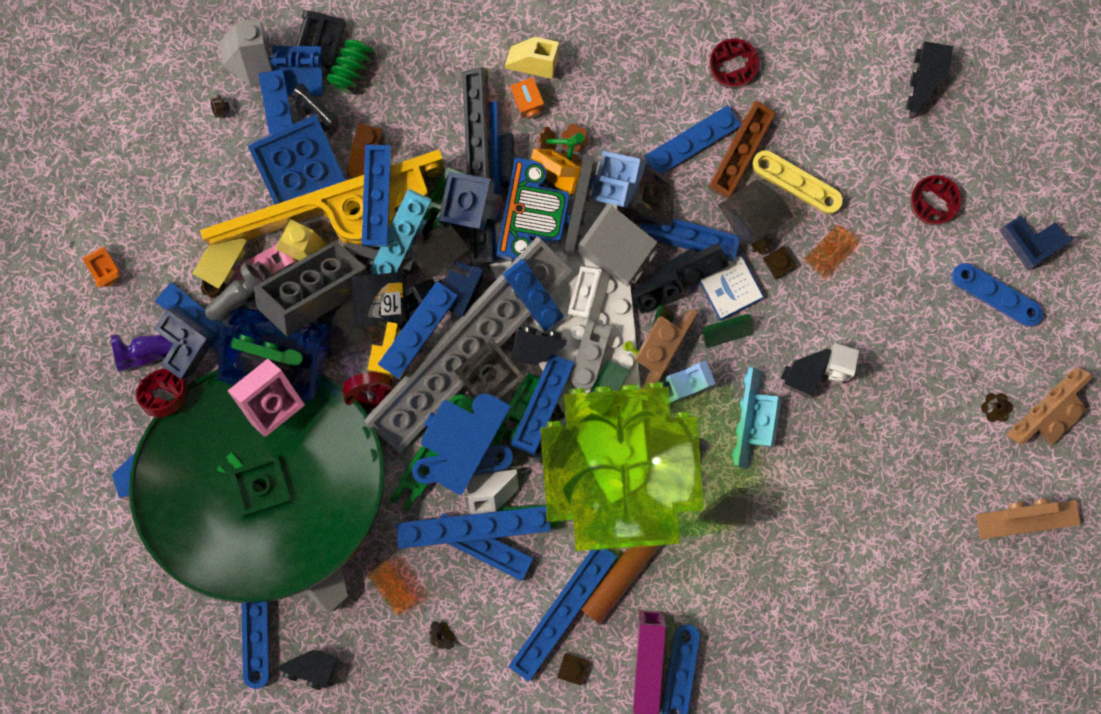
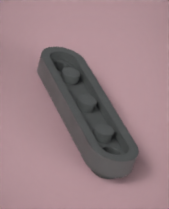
M584 154L564 253L573 254L574 250L579 251L582 236L578 235L580 225H585L587 211H583L585 201L590 202L593 187L588 186L590 176L595 177L598 162H594V156Z

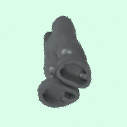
M259 261L254 265L249 262L241 266V274L244 280L233 281L206 307V317L214 321L229 318L236 309L255 297L254 286L273 276L269 269Z

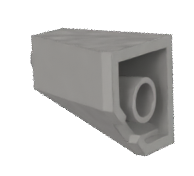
M260 19L235 23L219 42L223 67L242 79L249 86L260 85L258 73L273 71V65H270L269 61L271 53L268 35Z
M342 568L323 582L304 591L319 609L327 613L339 609L343 604V600L348 597Z

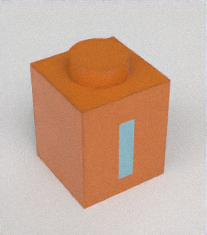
M531 77L510 85V91L521 118L527 116V119L539 116L541 111L544 110V103L534 78Z

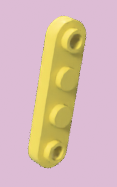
M761 151L754 157L752 167L757 175L824 214H833L841 207L842 196L836 189L770 151ZM767 161L769 167L766 169L762 168L760 162ZM826 198L832 199L833 205L827 206L824 200Z

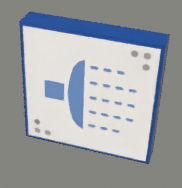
M742 254L736 256L734 262L728 260L730 266L698 280L719 321L764 299Z

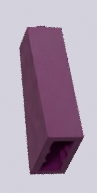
M639 610L633 714H659L666 628L664 612Z

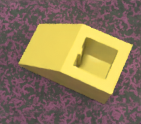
M533 37L511 46L505 69L553 79L559 60V42Z
M240 238L209 245L192 274L216 288H219L223 282L228 284L235 270L231 269L234 262L240 263L246 253V250L242 248L247 240Z

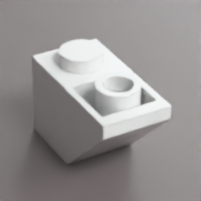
M834 343L831 347L832 351L827 360L823 375L829 376L828 380L831 382L842 384L843 381L848 382L854 376L859 350Z
M503 470L473 475L467 485L471 515L496 512L519 490L517 471Z

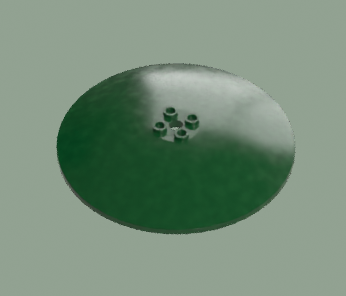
M239 363L210 372L188 384V396L184 404L171 415L154 417L140 439L130 471L129 498L132 518L140 539L155 562L169 576L190 590L209 598L234 603H262L291 597L316 586L337 572L350 560L369 534L377 517L384 489V462L378 436L374 426L370 428L363 421L368 415L357 400L353 401L354 404L347 406L344 402L341 385L331 378L307 367L294 370L290 383L305 405L266 437L252 426L228 392L230 388L249 374L242 370V365ZM232 452L243 466L235 469L226 457ZM218 466H220L225 471V473L219 472L217 469ZM258 482L267 483V488L263 492L254 491V487Z

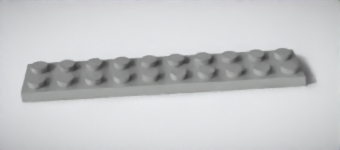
M538 236L505 270L507 271L520 259H523L549 295L572 272ZM502 274L380 402L368 417L363 420L370 428L374 426L376 433L399 453L425 427L424 423L430 412L435 414L444 399L450 400L516 331V328H519L531 315Z

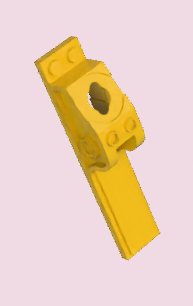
M440 150L391 165L388 230L397 214L394 209L400 207L408 189L429 198L422 177L433 178L439 176L441 171L445 170ZM364 175L200 230L202 239L208 246L240 238L250 240L285 228L290 219L300 223L323 215L330 219L334 230L343 243L346 245L348 243L361 245ZM360 210L356 215H350L352 211Z

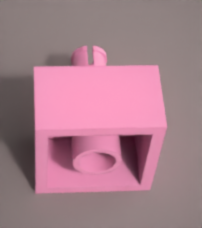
M269 359L265 360L228 390L252 426L264 437L305 405L281 369Z

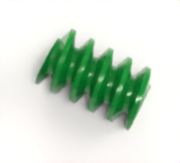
M346 40L344 43L346 48L340 51L342 57L336 58L338 66H332L331 71L333 74H329L327 80L335 88L353 95L349 87H358L353 79H362V76L357 71H366L367 69L362 64V61L370 62L371 59L366 55L367 52L375 53L376 51L359 40Z

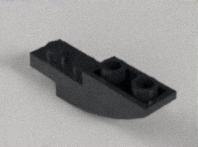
M719 243L697 253L693 247L654 271L632 292L631 296L639 311L643 314L686 294L685 286L730 265Z

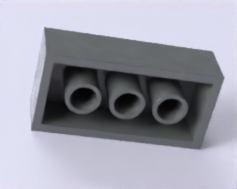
M335 240L254 286L256 307L278 329L288 336L353 298L351 276L367 275L366 267Z

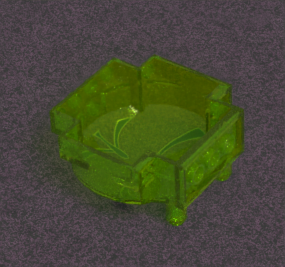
M662 382L648 383L645 389H637V384L621 385V390L612 391L611 386L595 387L596 392L585 393V388L569 389L570 394H564L566 426H562L561 421L546 422V427L540 428L547 522L573 520L575 551L680 544L678 512L704 511L697 416L691 417V412L675 413L676 418H671L668 387H663Z

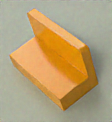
M533 149L531 158L545 167L546 180L562 191L568 192L569 195H574L581 167L553 149Z

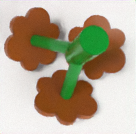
M572 123L568 126L567 130L561 133L563 139H555V132L551 131L550 127H544L542 133L538 135V149L556 150L557 144H562L563 148L568 150V152L561 151L559 154L582 167V161L578 159L576 154H573V151L579 152L581 147H586L589 144V139L585 136L587 131L585 128H579L577 124Z

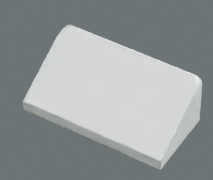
M580 266L567 314L597 322L610 275L601 269Z

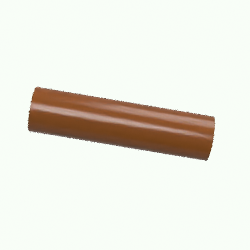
M757 100L753 102L707 186L709 190L723 198H731L776 115L775 111Z
M646 531L639 533L580 610L600 625L662 544Z

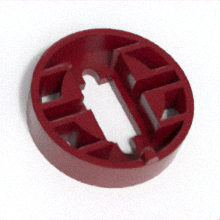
M738 38L726 39L716 45L709 60V70L713 79L721 86L730 89H738L748 85L754 79L759 66L757 51L751 44ZM731 44H737L740 48L732 47ZM722 48L723 52L718 57L717 51ZM742 56V59L748 58V61L745 62V67L725 74V71H719L723 62ZM749 69L751 76L746 79L745 75ZM728 79L735 80L736 83H729Z
M931 175L923 178L916 184L911 192L910 206L913 214L921 222L927 225L939 226L949 222L958 213L961 206V194L957 185L949 178L941 175ZM934 180L943 182L942 185L932 183L934 182ZM950 188L953 190L955 194L953 199L949 191ZM930 190L945 201L948 211L942 210L939 212L925 202L922 191L927 193ZM918 202L922 210L921 213H919V211L916 208V204ZM929 216H939V218L936 221L928 219Z
M168 369L153 371L143 379H139V385L136 390L138 404L147 415L152 417H165L173 414L184 404L188 396V387L184 379L178 378ZM159 388L173 393L175 399L168 402V400L155 398L152 391H157Z
M365 372L349 378L342 386L345 404L349 406L354 404L353 401L357 400L363 409L376 408L393 390L392 379L388 375L378 372ZM362 390H370L376 395L369 396V394L365 393Z

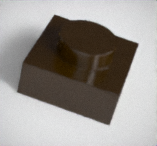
M784 245L762 258L774 280L797 267Z
M564 653L557 678L582 685L589 661Z

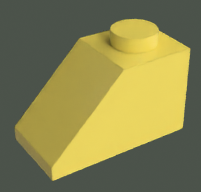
M290 219L275 249L300 261L327 244L312 229Z

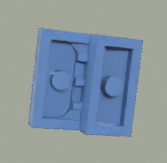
M602 151L598 174L595 177L590 176L588 186L593 187L590 199L626 208L639 186L647 160Z

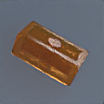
M837 224L805 257L804 261L826 280L859 244L854 235Z
M387 559L368 574V577L397 616L418 601Z

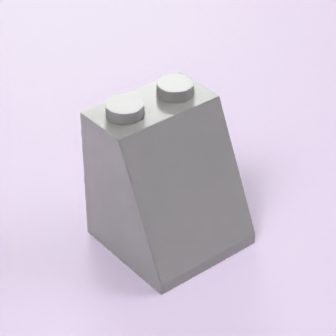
M608 203L580 242L578 253L628 287L631 282L636 284L644 272L641 270V267L645 261L650 263L658 251L655 249L657 241Z

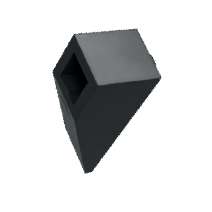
M924 41L920 49L916 48L913 62L917 63V70L912 72L910 87H914L913 95L908 96L906 110L910 111L909 118L913 119L949 72L953 46Z

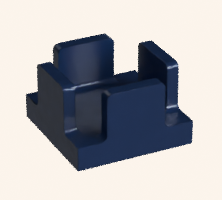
M449 172L438 221L481 231L485 230L487 219L498 221L503 196L493 193L495 180Z
M456 260L454 263L455 269L469 276L450 270L443 286L458 295L453 304L455 308L451 307L446 314L459 320L473 305L483 283L484 273L478 267H471Z

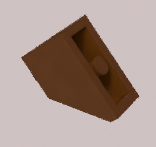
M358 123L351 146L347 176L356 178L364 175L365 145H382L385 136L382 129Z

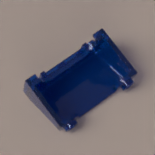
M247 308L236 309L221 324L217 380L234 386L249 374L242 370L241 353L243 351L233 349L230 346L232 337L239 339L241 334L254 338L253 344L263 346L264 342L278 345V351L281 352L287 348L298 351V353L300 352L303 361L299 365H294L295 369L290 384L294 386V390L302 400H314L319 392L331 328L326 324L312 321L286 336L261 311Z

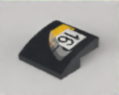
M403 272L351 276L355 327L384 325L387 322H407Z

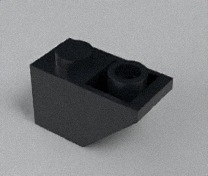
M523 325L522 329L516 328L511 361L538 365L566 346L567 339L562 337V332L547 330V334L537 332L536 327Z
M314 649L279 665L278 670L284 672L282 676L295 682H297L298 678L308 681L306 686L321 691L322 687H329L339 658Z

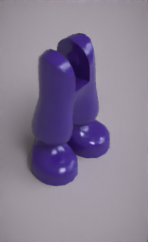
M118 334L110 335L117 372L125 371L131 367H143L157 360L164 359L173 346V343L162 335L135 337L128 346L123 343L122 338Z

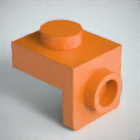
M105 246L82 257L98 288L103 285L104 287H109L118 281L117 278L120 276V271Z

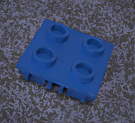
M273 45V55H270L269 58L270 65H273L274 71L284 70L288 95H293L294 89L303 83L312 96H323L322 46Z

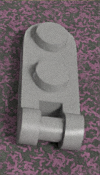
M590 319L587 320L571 374L573 386L582 391L591 389L596 382L612 326L607 324L604 326L594 324L595 321ZM592 333L601 336L599 342L590 340Z

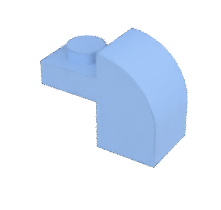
M707 361L700 362L686 370L671 374L658 381L660 383L659 391L665 405L702 392L715 384Z

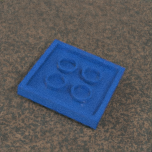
M316 114L247 144L275 205L346 181Z

